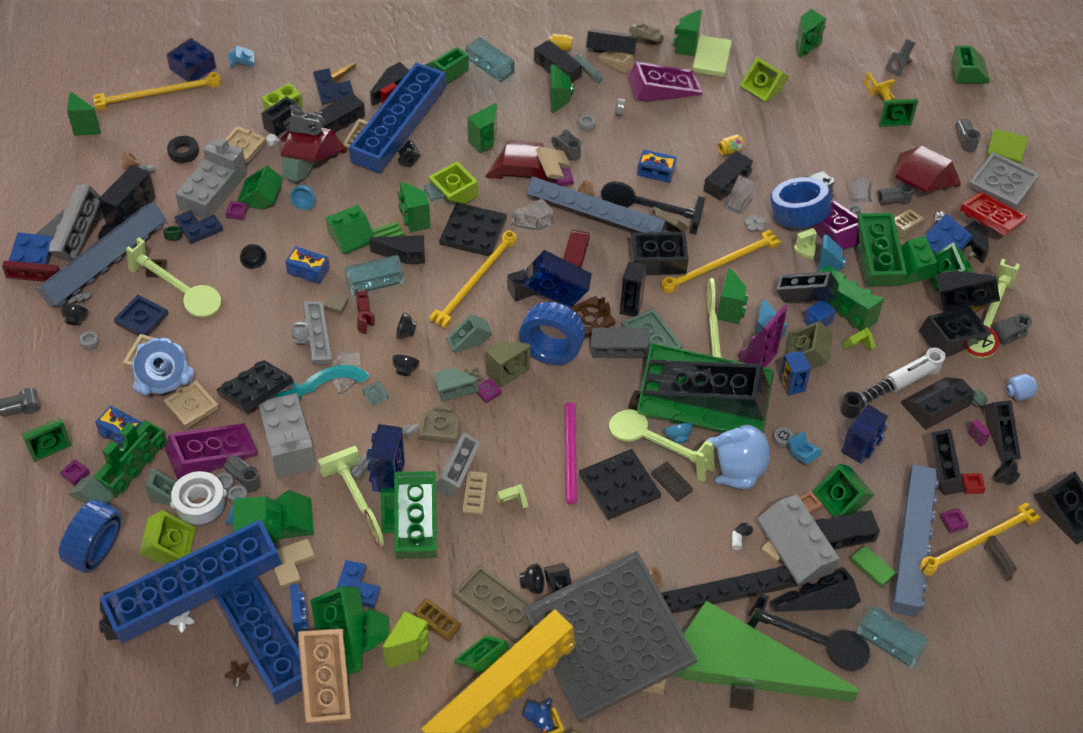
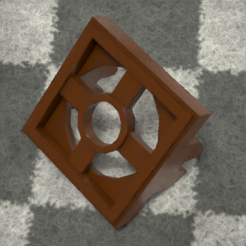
M594 296L569 307L576 314L580 311L583 314V318L580 314L578 316L582 322L592 326H585V338L592 336V328H609L616 323V320L610 314L609 302L605 303V297L598 299L597 296ZM595 307L600 311L593 313L589 312L586 308ZM593 316L595 320L588 322L585 320V317ZM604 316L603 322L598 324L597 318Z

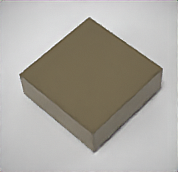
M331 292L324 305V310L342 315L349 299L347 296Z

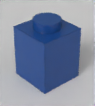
M819 301L806 310L804 322L808 326L820 321L826 327L833 323L836 310L826 301Z

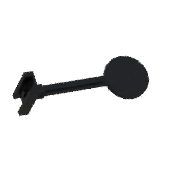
M608 182L601 189V198L605 201L629 208L634 203L651 208L655 206L663 211L691 219L689 233L697 234L705 197L698 196L694 209L636 196L633 188L623 182Z
M761 593L748 613L751 617L746 624L752 628H755L760 621L826 646L831 660L843 670H860L867 664L870 658L868 643L860 634L851 630H840L833 634L832 637H828L775 616L772 612L766 610L769 596Z

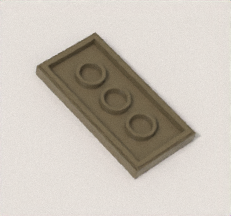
M481 565L452 593L454 598L515 644L533 629L523 609L532 603Z

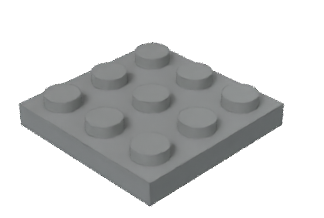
M992 152L970 180L968 187L978 192L982 191L1007 206L1016 209L1038 180L1040 174Z

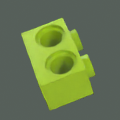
M288 83L261 97L263 110H267L286 96L297 102L299 107H302L301 93Z

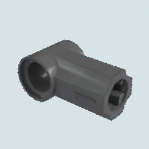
M963 118L956 122L955 128L962 140V149L967 152H974L977 149L981 135L979 131L974 130L967 118Z
M901 182L897 187L878 189L879 204L898 202L899 204L907 205L911 202L914 187Z
M25 388L18 395L0 399L1 416L17 412L33 414L39 410L38 395L34 388Z
M237 455L230 456L224 464V469L238 480L248 492L252 493L259 490L261 482L257 468L249 466Z

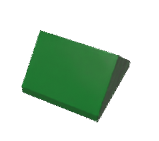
M73 92L69 93L67 113L74 136L99 135L101 131L94 107Z
M287 490L275 499V501L282 503V539L314 535L311 498Z

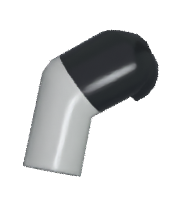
M741 523L732 531L733 550L742 549V537L753 533L751 525Z

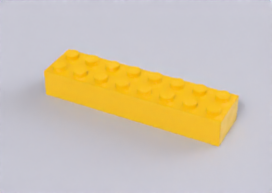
M554 609L421 728L422 733H478L482 728H488L492 724L493 718L499 713L503 714L515 698H521L525 694L526 689L532 683L536 684L547 669L554 668L559 661L558 659L564 654H569L574 649L575 637L573 626Z

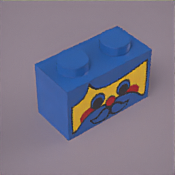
M643 149L638 163L637 176L671 183L676 169L677 157Z
M297 246L294 247L285 261L288 274L318 284L322 282L330 269L327 256Z
M803 351L790 352L784 355L779 380L788 396L806 391L811 366Z
M110 405L95 421L98 429L97 432L102 438H109L117 443L119 447H122L123 443L121 442L125 440L120 435V431L128 422L135 425L136 429L142 422Z

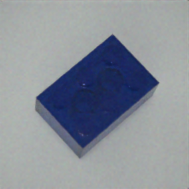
M543 250L526 268L522 286L569 308L574 306L589 291L592 273Z
M378 424L377 430L372 433L371 443L373 444L367 450L366 459L369 460V482L372 483L373 491L381 492V488L394 487V472H403L405 465L403 427Z

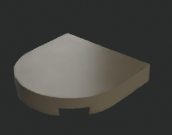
M641 22L631 26L629 33L653 41H663L665 33L661 34L659 29Z
M655 206L652 208L651 213L660 217V219L665 220L668 224L682 232L687 231L688 226L679 219Z
M436 406L434 409L425 412L421 419L418 440L455 444L460 431L459 416L453 409L446 406Z

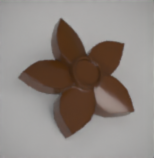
M231 661L230 668L232 671H228L224 677L232 679L234 686L238 687L241 679L250 680V676L244 672L247 669L248 663H243L238 667L235 662Z

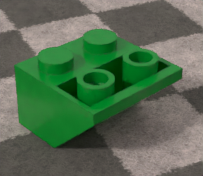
M813 9L807 11L800 18L796 39L798 57L800 58L805 54H809L812 49L820 46L823 42L822 37L826 28V18Z
M956 45L951 60L956 83H989L985 58L973 46Z
M455 47L424 65L445 72L447 84L469 70V55L459 47Z
M400 182V190H397V194L401 202L398 203L400 213L404 214L402 216L404 226H408L409 232L431 228L430 207L425 191Z

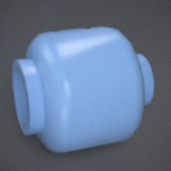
M1022 374L1009 379L1006 391L1009 397L1012 396L1014 400L1022 401L1035 395L1037 384L1033 377Z

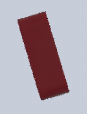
M577 230L571 231L562 261L561 272L580 275L589 244L590 233Z

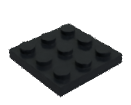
M456 202L439 239V245L490 257L506 223L507 214Z
M263 360L255 363L247 371L240 372L234 379L224 382L216 391L220 397L246 413L293 384L294 380L291 375Z
M633 449L579 470L581 479L607 521L661 498V492Z

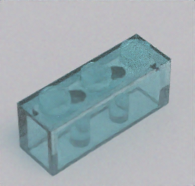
M481 37L466 46L469 61L499 82L504 81L515 73V60Z
M398 255L344 267L346 282L351 295H355V289H358V291H365V289L372 291L405 283L404 270Z
M873 605L860 622L856 632L912 669L929 642V639L925 638L922 633L912 630L904 622L894 619L883 609Z

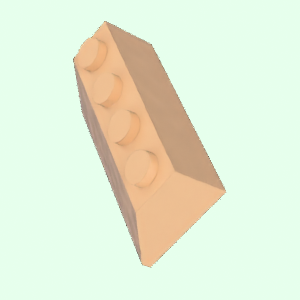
M342 629L298 632L306 723L330 724L341 723L351 719Z

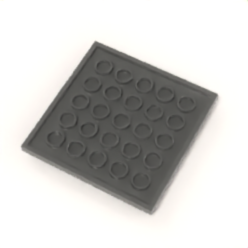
M638 551L523 608L532 628L538 625L554 609L573 626L575 647L569 654H564L558 659L559 661L553 670L579 723L698 663L696 656Z

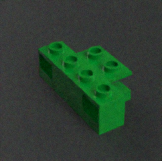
M146 420L137 429L135 425L128 422L120 431V435L125 440L121 442L123 443L122 448L119 449L118 444L111 441L103 449L102 452L106 463L94 477L114 495V498L123 493L130 482L139 476L146 464L152 461L155 454L164 448L167 439L163 429Z

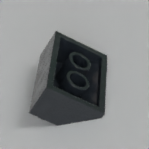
M945 377L902 400L901 404L927 430L969 407L975 391L963 379Z

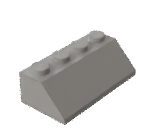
M77 185L71 193L70 202L63 212V218L56 227V234L49 243L48 252L56 258L71 262L79 254L100 205L99 198L101 196L90 185Z
M797 494L779 500L757 519V522L798 586L834 573L840 558Z

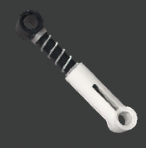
M930 348L926 355L886 375L885 381H880L879 384H874L873 387H868L866 391L863 390L860 393L854 391L847 392L843 398L841 413L847 418H856L860 410L864 409L868 402L873 403L874 399H879L882 395L885 396L887 392L895 393L929 374L939 373L945 359V353L941 349Z

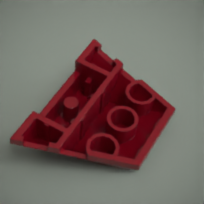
M322 128L321 132L317 135L296 133L290 130L281 137L282 157L317 162L326 159L328 155L335 156L337 152H347V148L332 129Z
M508 140L486 174V178L503 179V175L538 177V179L555 184L553 178L547 177L536 153V149L539 146L544 147L543 143Z
M923 146L900 153L895 178L925 193L939 191L940 187L949 189L951 185L960 187L961 182L952 160Z

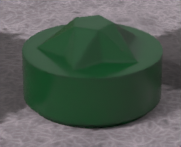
M177 226L166 227L163 230L164 238L169 240L179 239L182 237V229Z

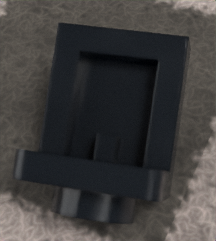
M408 140L398 151L400 155L398 162L411 167L421 156L413 141Z

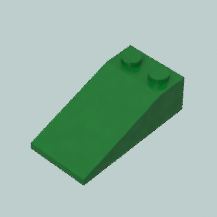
M858 213L861 263L865 286H900L907 275L893 213Z
M436 471L394 472V552L396 559L437 558Z
M341 586L311 599L310 603L316 631L342 629L347 676L362 671L363 605L359 588Z

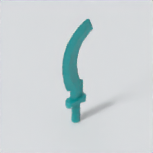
M351 365L333 366L310 376L305 383L297 385L294 382L291 384L293 388L277 393L274 397L278 398L297 393L298 399H302L301 395L316 391L318 386L332 379L350 378L362 383L370 375L363 369Z

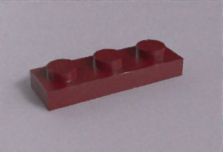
M5 260L2 264L4 274L9 279L45 282L60 270L58 265Z

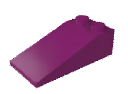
M635 62L628 75L635 97L639 100L657 101L698 96L703 93L694 70Z
M831 199L832 210L829 216L824 221L811 227L814 228L822 240L824 235H828L843 250L858 245L860 241L857 215Z
M786 304L756 337L753 336L746 349L742 348L738 355V358H740L739 362L761 364L762 367H767L778 354L788 309Z
M244 423L170 433L165 446L166 454L178 480L192 472L201 471L209 473L223 468L226 460L232 455H237L242 460L258 455V451Z

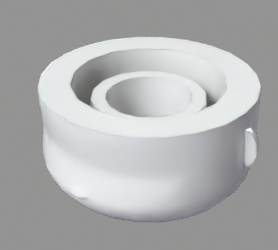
M201 471L192 472L181 477L175 483L171 492L172 502L170 506L172 509H175L179 518L191 525L207 524L215 520L222 513L227 491L223 489L221 481L213 474ZM207 498L200 504L192 503L195 499Z

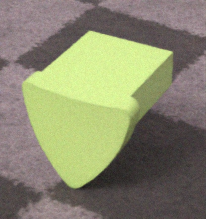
M814 228L798 233L796 246L794 247V250L799 255L810 260L814 259L816 251L815 241L817 233Z
M522 484L498 491L495 496L498 504L517 498L522 508L529 507Z

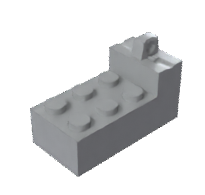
M212 138L209 144L203 149L205 160L175 193L179 209L184 211L191 210L194 215L204 219L214 215L247 175L243 149L228 144V141L222 138L220 141Z
M297 393L265 400L259 404L276 478L315 470L313 447Z

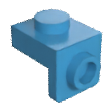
M235 45L234 49L228 53L229 67L233 68L236 62L252 67L254 64V51Z
M803 431L788 440L791 456L806 465L821 456L820 448L807 442L806 433Z

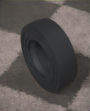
M190 136L175 137L167 145L168 156L177 163L191 162L199 154L198 143ZM187 146L190 148L186 152L176 151L179 147Z

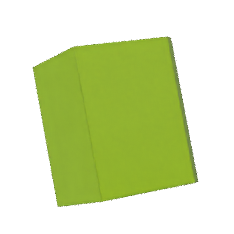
M993 129L987 155H991L994 152L1011 161L1021 163L1028 137Z

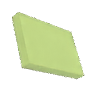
M700 35L692 70L696 73L725 77L732 40Z

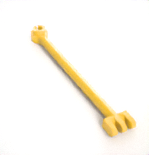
M212 72L208 77L201 80L105 97L104 93L94 94L92 97L94 108L99 111L107 109L106 104L206 85L207 87L215 88L220 86L222 82L220 75Z
M508 230L503 234L501 244L442 312L435 309L430 315L429 321H435L436 325L439 326L441 324L442 328H447L452 322L449 314L503 251L516 244V234Z
M771 230L761 233L760 238L762 240L678 278L666 277L662 280L661 290L663 289L665 293H673L678 285L766 245L770 250L780 246L781 241L777 239V236Z
M1026 502L1018 506L1016 510L1018 515L936 558L931 556L923 558L919 569L921 571L927 565L923 574L931 576L939 565L1023 521L1030 526L1038 522L1041 517L1038 514L1032 517L1035 510L1033 508L1027 510L1030 505Z

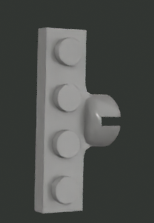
M304 301L305 321L293 323L292 338H296L292 339L293 343L308 344L312 365L331 364L332 357L323 302Z

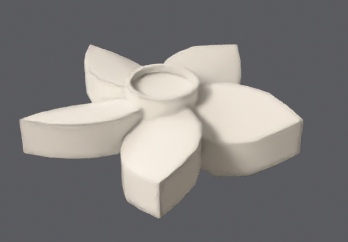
M189 610L171 619L168 624L177 625L178 630L182 633L185 630L186 624H193L195 622L192 618L187 617L190 613Z

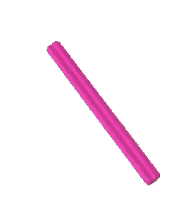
M573 402L565 404L567 504L577 503L576 408Z

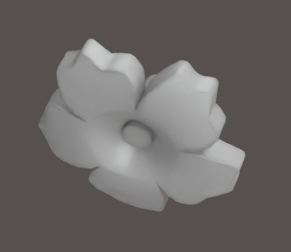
M752 214L749 216V219L745 218L744 223L750 231H762L766 221L765 218H758L757 214Z

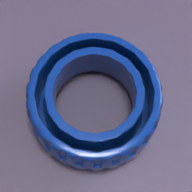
M811 177L794 178L779 184L771 194L773 217L779 224L790 228L810 227L824 221L832 210L828 185L822 180Z
M544 302L533 306L527 312L519 330L520 342L528 343L531 346L530 356L540 362L551 365H562L575 359L585 338V326L578 314L572 309L554 302ZM539 326L554 327L560 330L567 338H551Z
M91 500L87 502L75 514L64 532L59 546L60 560L83 573H89L96 569L106 558L119 535L122 526V514L102 501Z

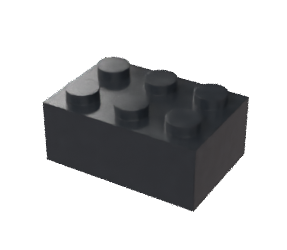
M132 164L99 198L105 223H113L118 226L144 205L154 200L156 196L150 172Z
M686 232L631 233V262L646 265V274H686L689 261Z

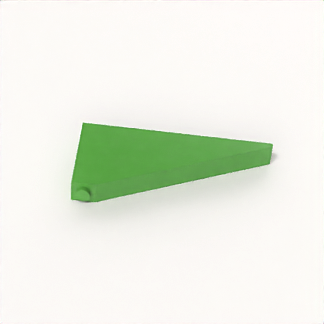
M707 601L683 634L698 663L673 675L683 680L728 686L735 684L754 687L757 690L854 702L859 692V689Z

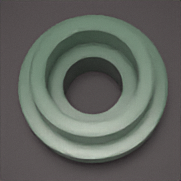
M977 389L972 402L977 407L987 405L986 403L989 399L983 392Z

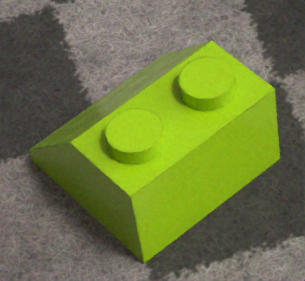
M756 57L739 86L767 102L781 91L789 75L761 58Z
M458 161L428 177L448 200L465 204L479 196L478 181Z
M161 510L147 519L139 554L157 563L174 562L190 554L196 527Z
M404 611L383 645L385 667L392 668L419 660L422 653L425 654L428 651L430 632L428 631L427 621Z

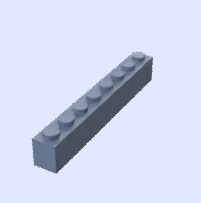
M532 177L527 194L532 197L639 233L665 232L668 226L665 220Z
M154 202L144 205L42 283L36 290L49 307L61 306L67 301V296L70 294L72 296L81 290L80 286L84 283L87 285L95 279L94 275L98 272L100 274L105 272L111 262L116 263L119 261L127 247L134 249L137 238L146 240L150 236L149 233L152 230L155 232L163 226L162 223L167 219Z
M913 464L908 477L891 612L911 617H917L919 610L923 611L925 605V598H922V592L925 593L927 580H924L925 574H923V571L927 565L921 571L919 565L923 558L930 556L931 545L928 544V541L932 539L933 528L930 527V524L934 522L935 511L932 510V507L936 505L937 494H934V490H937L939 478L936 477L937 469Z

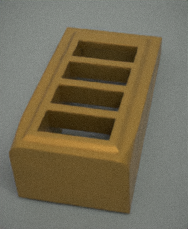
M427 598L422 601L414 612V616L427 621L429 630L449 642L462 626L458 620ZM436 615L434 620L431 621L430 619L432 618V616ZM441 619H443L444 621L442 622V624L438 626L437 624L440 622ZM450 623L451 627L446 632L444 629Z

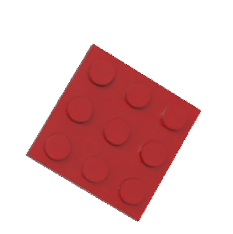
M982 191L964 202L959 209L964 212L965 216L975 218L981 225L991 227L996 233L1005 236L1025 223L1028 217Z

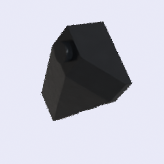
M842 567L836 569L832 574L819 578V581L810 584L807 582L803 584V587L798 592L794 590L789 591L769 601L775 612L851 609L860 603L861 599L853 577Z

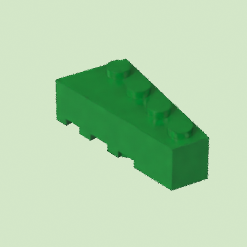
M829 265L819 271H831L839 283L835 300L825 301L847 319L853 327L862 331L878 322L884 301L883 297L872 295V291L868 288H860L854 280L848 281L844 274Z

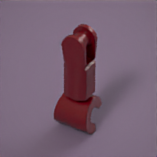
M355 289L358 310L357 329L360 333L367 334V324L374 326L375 316L370 310L368 289H365V291Z

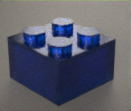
M190 38L166 54L169 69L187 82L199 80L216 68L214 53L193 38Z
M867 404L847 430L841 452L860 464L866 458L870 459L875 451L874 447L876 445L880 446L885 438L883 434L888 428V424H886L888 415Z

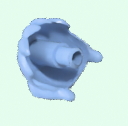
M153 338L148 343H142L137 346V354L132 362L135 378L132 387L138 394H164L192 381L194 369L188 365L184 350L180 345L172 343L167 338Z
M743 425L726 431L717 437L707 439V441L713 443V447L717 448L722 475L715 478L716 484L748 490L755 485L757 479L765 473L769 466L771 455L767 437L754 426Z

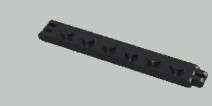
M782 566L662 592L661 594L671 613L674 614L701 608L706 601L715 605L760 595L761 593L765 594L797 587L798 584L787 567Z

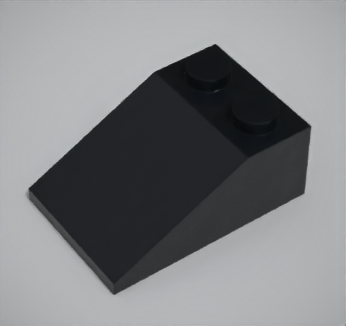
M956 270L936 274L944 312L1000 301L995 275Z
M971 307L929 315L919 329V332L930 347L941 349L945 353V357L955 355L991 335V332Z
M1076 471L1061 475L1033 495L1043 512L1075 544H1079L1083 541V483Z

